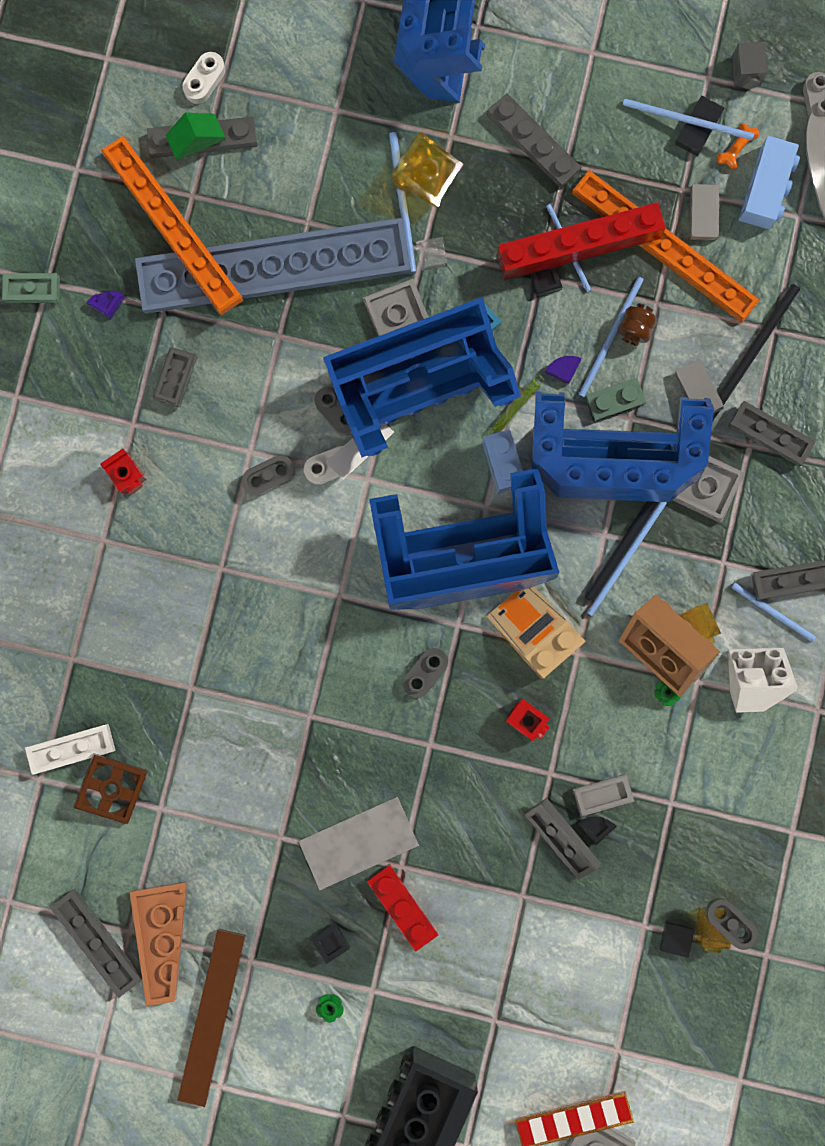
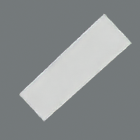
M380 424V431L386 441L394 431L386 424ZM352 438L326 464L344 480L368 456L361 458Z

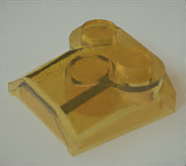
M420 131L405 150L395 166L391 177L393 184L399 190L411 191L434 207H438L442 196L463 164Z

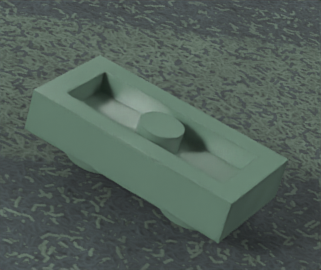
M3 273L2 300L5 303H59L60 276L57 273Z
M638 378L585 396L593 422L626 412L647 403Z

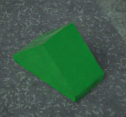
M184 113L165 135L177 161L226 140L215 114Z

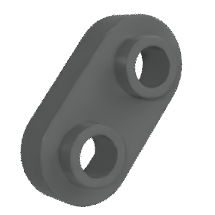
M321 388L316 393L314 399L317 410L337 433L343 436L351 435L348 424L344 425L341 423V418L344 417L334 388ZM331 396L333 398L332 403L325 404L323 402L324 397Z
M283 455L270 458L248 469L243 474V488L250 495H263L291 481L295 474L294 464L288 457ZM280 466L286 467V472L283 475L277 474V469ZM255 478H260L262 481L259 487L252 486V481Z
M437 648L428 649L407 673L403 681V687L409 696L414 698L425 696L445 672L448 666V658L442 650ZM431 657L439 659L440 664L438 667L433 668L429 665ZM416 678L422 681L420 689H414L411 685L412 681Z
M715 898L707 904L705 910L707 920L733 946L741 950H747L756 944L758 939L756 927L731 902L724 898ZM718 908L724 909V914L721 917H716L715 911ZM740 928H744V936L740 938L737 937V930Z

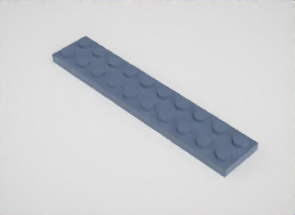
M403 218L207 247V250L243 299L411 273ZM175 252L135 258L144 314L212 304Z

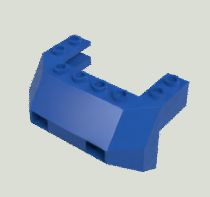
M403 0L394 62L429 99L460 103L464 73L482 71L480 57L481 51L485 50V43L481 39L471 40L475 0Z
M483 297L323 357L337 399L361 458L375 456L383 449L388 448L380 431V424L393 423L397 418L406 414L413 415L419 413L422 408L443 404L449 398L456 395L469 394L477 387H481L494 407L509 405L513 400L521 397L513 367L496 346Z
M536 392L532 469L538 468L542 482L558 498L671 502L701 478L708 465L714 407L710 398L687 399V397H681L677 433L563 429L565 393L541 394V392Z
M538 468L510 473L513 513L404 532L397 494L369 499L390 610L423 609L525 590L557 579L560 572L547 533L545 489Z

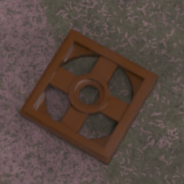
M93 753L73 807L128 824L148 771ZM105 765L113 766L108 779L103 781L92 777L96 769ZM124 770L132 774L135 781L134 790L122 787L120 781ZM114 784L116 792L114 794H107L105 791L107 785ZM87 789L100 792L101 800L98 808H94L89 803L86 797ZM120 798L130 801L124 808L109 812L114 800Z

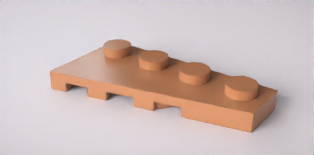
M187 881L130 891L146 1006L174 1002L177 998Z

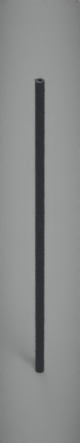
M790 285L718 395L723 405L799 293L800 288L798 286ZM720 411L713 414V421ZM646 502L584 597L591 602L595 601L659 502Z

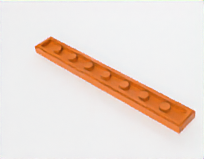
M122 136L103 148L101 151L218 313L223 315L241 303L243 298L126 138Z
M588 170L572 191L575 197L601 217L638 208L590 170ZM665 229L661 239L639 245L740 323L745 320L760 301V299L668 229Z

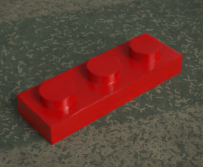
M391 864L367 880V883L415 952L439 936Z

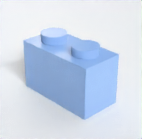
M509 429L484 436L482 441L497 494L511 491L510 473L523 471L512 433Z

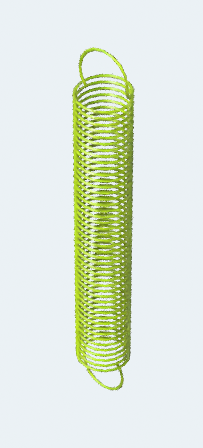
M540 385L538 387L536 386L534 390L532 387L530 389L526 387L520 395H522L524 392L526 394L528 392H531L533 394L528 398L526 397L523 400V402L522 400H519L517 402V399H515L514 402L507 409H509L514 403H521V407H523L528 402V400L535 394V392L540 388ZM521 407L517 410L515 409L511 414L512 416L505 423L503 422L501 425H498L500 428L498 432L509 423L508 421L518 413L517 411ZM505 412L499 419L501 420L507 412ZM496 422V423L492 426L494 429L497 427L496 424H497L498 422Z

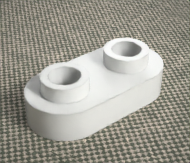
M207 52L201 55L185 78L183 91L191 103L201 104L207 101L223 78L225 65L219 54ZM210 62L215 63L212 67L206 66ZM194 84H200L199 88L193 89L192 86Z
M338 446L309 458L304 465V474L308 481L313 484H323L340 477L326 462L343 446ZM315 465L322 466V471L319 474L312 472Z

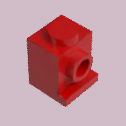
M123 448L100 463L119 492L124 495L137 492L142 488V483L147 480L131 455ZM127 468V475L120 477L119 472Z
M523 698L519 699L504 720L531 741H534L536 737L541 739L550 727L546 724L550 718ZM531 716L533 724L525 726L523 723L524 717Z

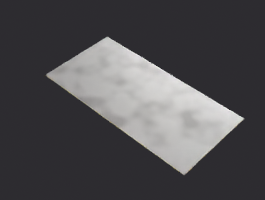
M398 797L299 841L319 890L419 846Z

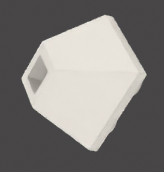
M784 648L729 649L730 694L736 713L764 712L797 691L798 686Z

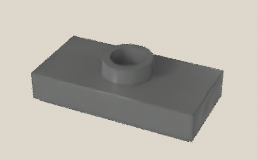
M170 347L153 395L154 400L181 407L197 355Z

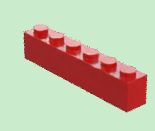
M657 202L498 245L497 258L505 281L659 240L666 227L659 203Z

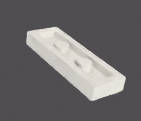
M109 724L25 748L32 775L90 759L93 753L103 755L116 751Z

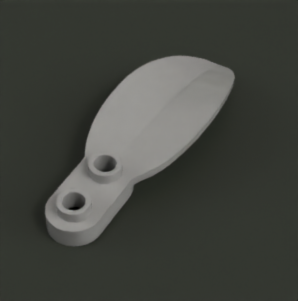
M814 72L808 76L803 85V95L809 117L806 126L805 145L811 180L820 210L825 219V110L821 107H825V73Z

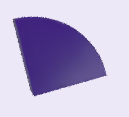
M118 291L103 292L93 295L86 303L112 319L125 299V295Z
M577 356L560 357L547 367L545 373L569 384L582 358Z

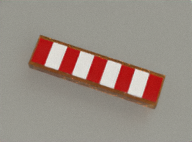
M622 1091L515 1119L521 1146H541L634 1123V1118L627 1093Z

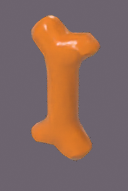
M746 123L739 124V130L754 133L753 139L759 137L758 128H749ZM738 137L728 151L717 155V163L727 164L730 169H736L738 166L736 162L737 155L750 140Z

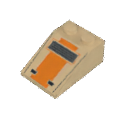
M535 587L513 592L486 616L540 679H544L586 642Z

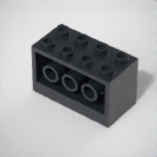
M413 1046L411 1053L405 1052L399 1066L401 1070L399 1080L394 1079L387 1094L389 1096L387 1107H381L375 1122L377 1123L375 1134H369L365 1146H455L478 1094L476 1075Z

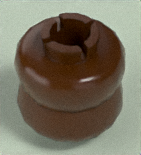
M640 303L636 305L637 307L630 306L625 310L624 319L618 326L619 333L624 336L622 340L626 343L632 340L630 345L638 346V343H647L651 338L653 328L657 324V317L652 314L653 309L649 306L644 309L645 305Z

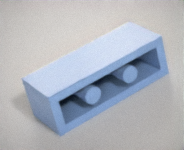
M772 136L766 137L760 147L738 221L768 230L776 221L780 222L785 210V206L781 205L783 197L788 196L792 186V181L789 180L790 173L796 170L800 156L796 155L799 147L798 144Z

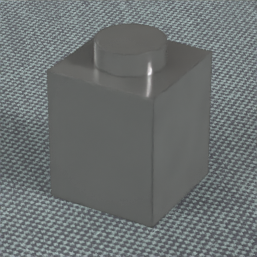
M765 42L738 43L732 55L734 87L743 86L746 89H751L762 84L768 73Z

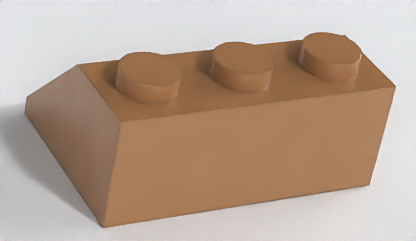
M657 595L653 596L634 613L619 639L622 645L679 697L686 693L720 653L711 641L704 638L688 621L684 620L667 602Z

